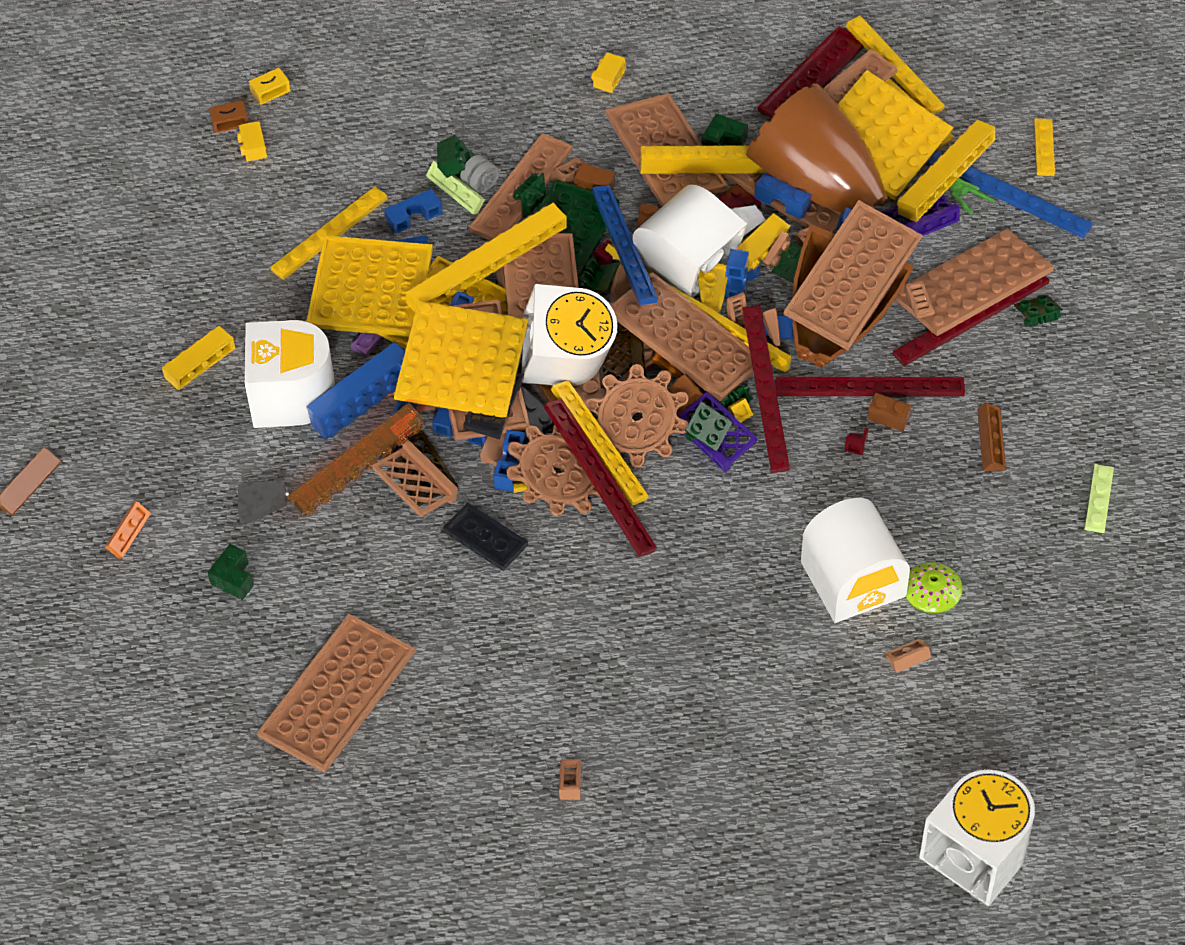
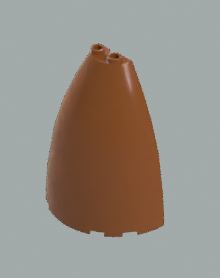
M812 84L810 88L806 86L788 98L775 111L771 121L767 120L759 129L760 134L756 140H752L747 150L746 156L768 174L796 189L810 193L811 201L842 213L846 207L853 209L858 200L876 209V206H883L889 199L871 151L859 130L837 102L818 84Z
M811 224L798 261L792 298L835 236V233ZM906 262L851 347L864 338L883 318L901 292L914 265ZM792 319L795 349L799 359L808 360L816 366L823 368L825 364L830 363L848 351Z

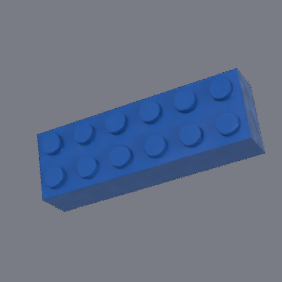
M394 342L307 405L311 426L326 440L329 437L335 436L345 426H349L360 415H364L372 406L379 404L387 395L394 393L405 351Z

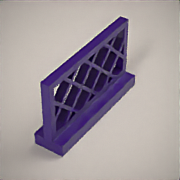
M944 195L933 204V206H936L935 209L929 208L926 212L929 215L922 216L917 222L912 221L909 223L908 218L899 215L897 205L881 212L893 217L892 219L894 220L896 218L905 219L904 222H898L923 236L960 221V207L956 203L952 205Z
M706 392L681 415L677 413V417L689 423L690 421L686 417L691 413H695L700 402L708 399L712 403L711 408L718 413L722 412L725 418L728 417L732 424L737 426V432L726 433L723 444H720L717 451H714L698 439L692 441L726 473L731 469L730 465L753 446L758 439L716 399ZM726 436H736V444H726ZM739 436H748L750 438L747 443L739 444ZM725 448H736L735 454L729 458L725 454Z

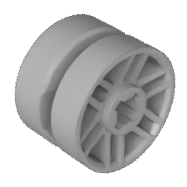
M475 155L466 162L465 170L461 171L460 179L478 194H483L496 183L499 169L483 156Z

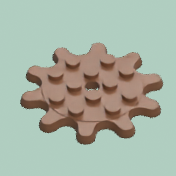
M635 364L630 368L629 378L625 381H618L613 375L605 376L602 383L607 390L606 396L602 399L591 398L586 402L589 411L597 414L598 424L619 454L623 452L628 453L631 458V464L635 468H640L644 465L645 455L649 451H656L662 457H669L672 454V447L668 443V438L673 433H686L685 429L688 422L678 418L676 413L689 400L685 392L676 394L668 392L667 386L671 381V374L668 371H661L654 379H647L644 376L643 367L639 364ZM635 413H642L643 418L635 421L633 420V415Z
M554 425L553 433L545 435L536 426H528L526 429V436L529 439L528 444L522 445L518 442H511L508 445L509 454L517 458L519 464L507 469V477L510 480H518L525 483L527 489L523 493L524 502L531 504L537 499H542L549 504L550 513L555 517L563 514L565 505L574 506L581 514L590 512L592 505L588 500V495H596L598 497L600 495L557 427ZM554 468L561 469L562 473L556 474Z

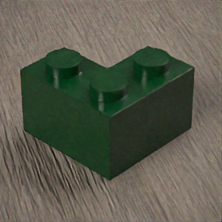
M715 114L701 137L702 146H724V144L728 146H743L748 138V124Z
M453 135L437 143V168L446 178L453 175L460 176L461 171L465 170L466 162L474 154L466 148L462 140Z
M229 544L207 572L211 585L241 600L246 597L254 586L251 574L244 571L249 564L246 551Z

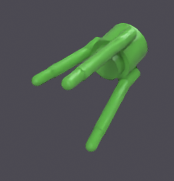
M960 178L950 187V190L953 191L951 195L960 202L970 215H973V212L959 195L964 196L970 191L986 200L995 202L994 199L979 192V187L967 183Z

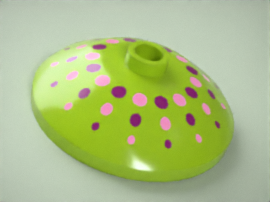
M926 562L910 569L907 595L905 597L918 610L927 613H942L952 609L959 602L963 586L958 574L950 567L937 562Z

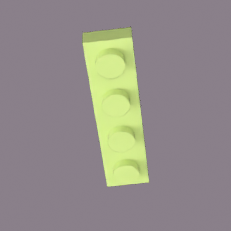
M433 161L426 176L469 212L478 214L485 199L456 175L446 178L437 168V161Z
M1094 465L1085 530L1104 533L1114 467Z

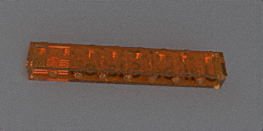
M410 403L406 404L288 495V500L302 517L306 515L308 517L316 512V507L321 503L325 505L332 499L331 496L334 493L342 492L347 487V483L351 480L356 481L362 476L361 472L367 468L371 469L372 465L377 463V460L382 456L385 458L393 451L392 448L396 445H403L408 440L407 437L412 433L417 434L423 428L424 420Z

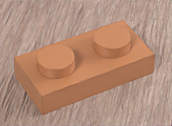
M783 231L781 232L763 260L766 267L772 269L773 266H777L781 259V253L783 250L786 251L791 243L788 234Z

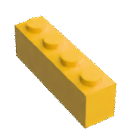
M774 213L736 248V250L749 252L748 272L751 269L755 270L759 266L760 261L765 259L782 231L788 234L790 225Z
M220 326L209 331L207 335L197 340L192 346L182 351L177 357L162 367L164 378L177 390H180L236 349L233 337Z

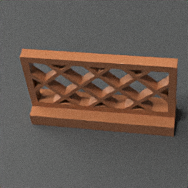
M409 440L403 443L400 450L372 465V469L420 517L446 502L451 504L456 501L458 488ZM402 456L406 463L395 462V459ZM389 466L392 467L391 472L383 471L381 467ZM394 467L405 468V474L393 472ZM407 469H414L419 474H407ZM401 478L404 479V483H395L392 479ZM406 479L417 480V486L407 485ZM420 481H426L431 484V487L419 486ZM405 490L416 491V496L407 495ZM418 491L429 492L430 497H418ZM432 493L441 494L443 497L441 499L432 498ZM417 502L429 503V505L421 509Z

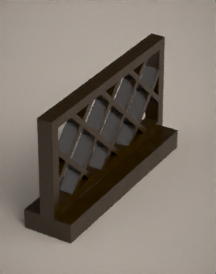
M617 324L616 337L622 340L617 345L612 343L611 347L613 349L606 355L599 369L601 389L605 388L602 383L603 378L609 374L613 375L618 381L627 380L629 377L624 378L623 375L630 371V368L635 364L643 367L644 376L646 377L644 342L632 332H629L626 336L620 334L623 330L627 329L621 324ZM626 342L631 344L627 350L621 348ZM617 351L623 353L618 359L612 357ZM628 356L632 360L626 365L622 361ZM608 360H611L614 363L609 368L604 366ZM618 365L623 367L619 373L613 371Z
M424 432L400 440L396 448L388 445L383 447L382 453L386 458L398 451L397 448L403 446V443L409 440L422 454H431L433 456L431 462L437 468H441L442 473L458 488L456 481ZM421 439L425 443L424 447L414 445V442ZM400 456L395 459V462L406 463V460ZM394 467V472L405 474V468ZM407 469V474L415 475L417 472L414 469ZM398 478L401 484H403L404 479ZM406 479L407 485L417 486V480ZM420 481L419 486L431 487V484L426 481ZM406 490L408 495L416 496V491ZM418 491V497L429 498L430 493L426 494L425 492ZM432 493V498L441 496V494ZM417 502V505L421 506L423 502Z

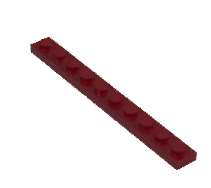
M1044 276L938 336L929 330L895 349L893 356L905 367L1049 284L1050 280Z
M761 306L744 307L742 311L771 473L790 471Z
M776 377L777 396H875L876 393L884 396H965L964 377Z
M559 399L546 403L544 409L638 557L654 553L657 549L656 545L564 401Z

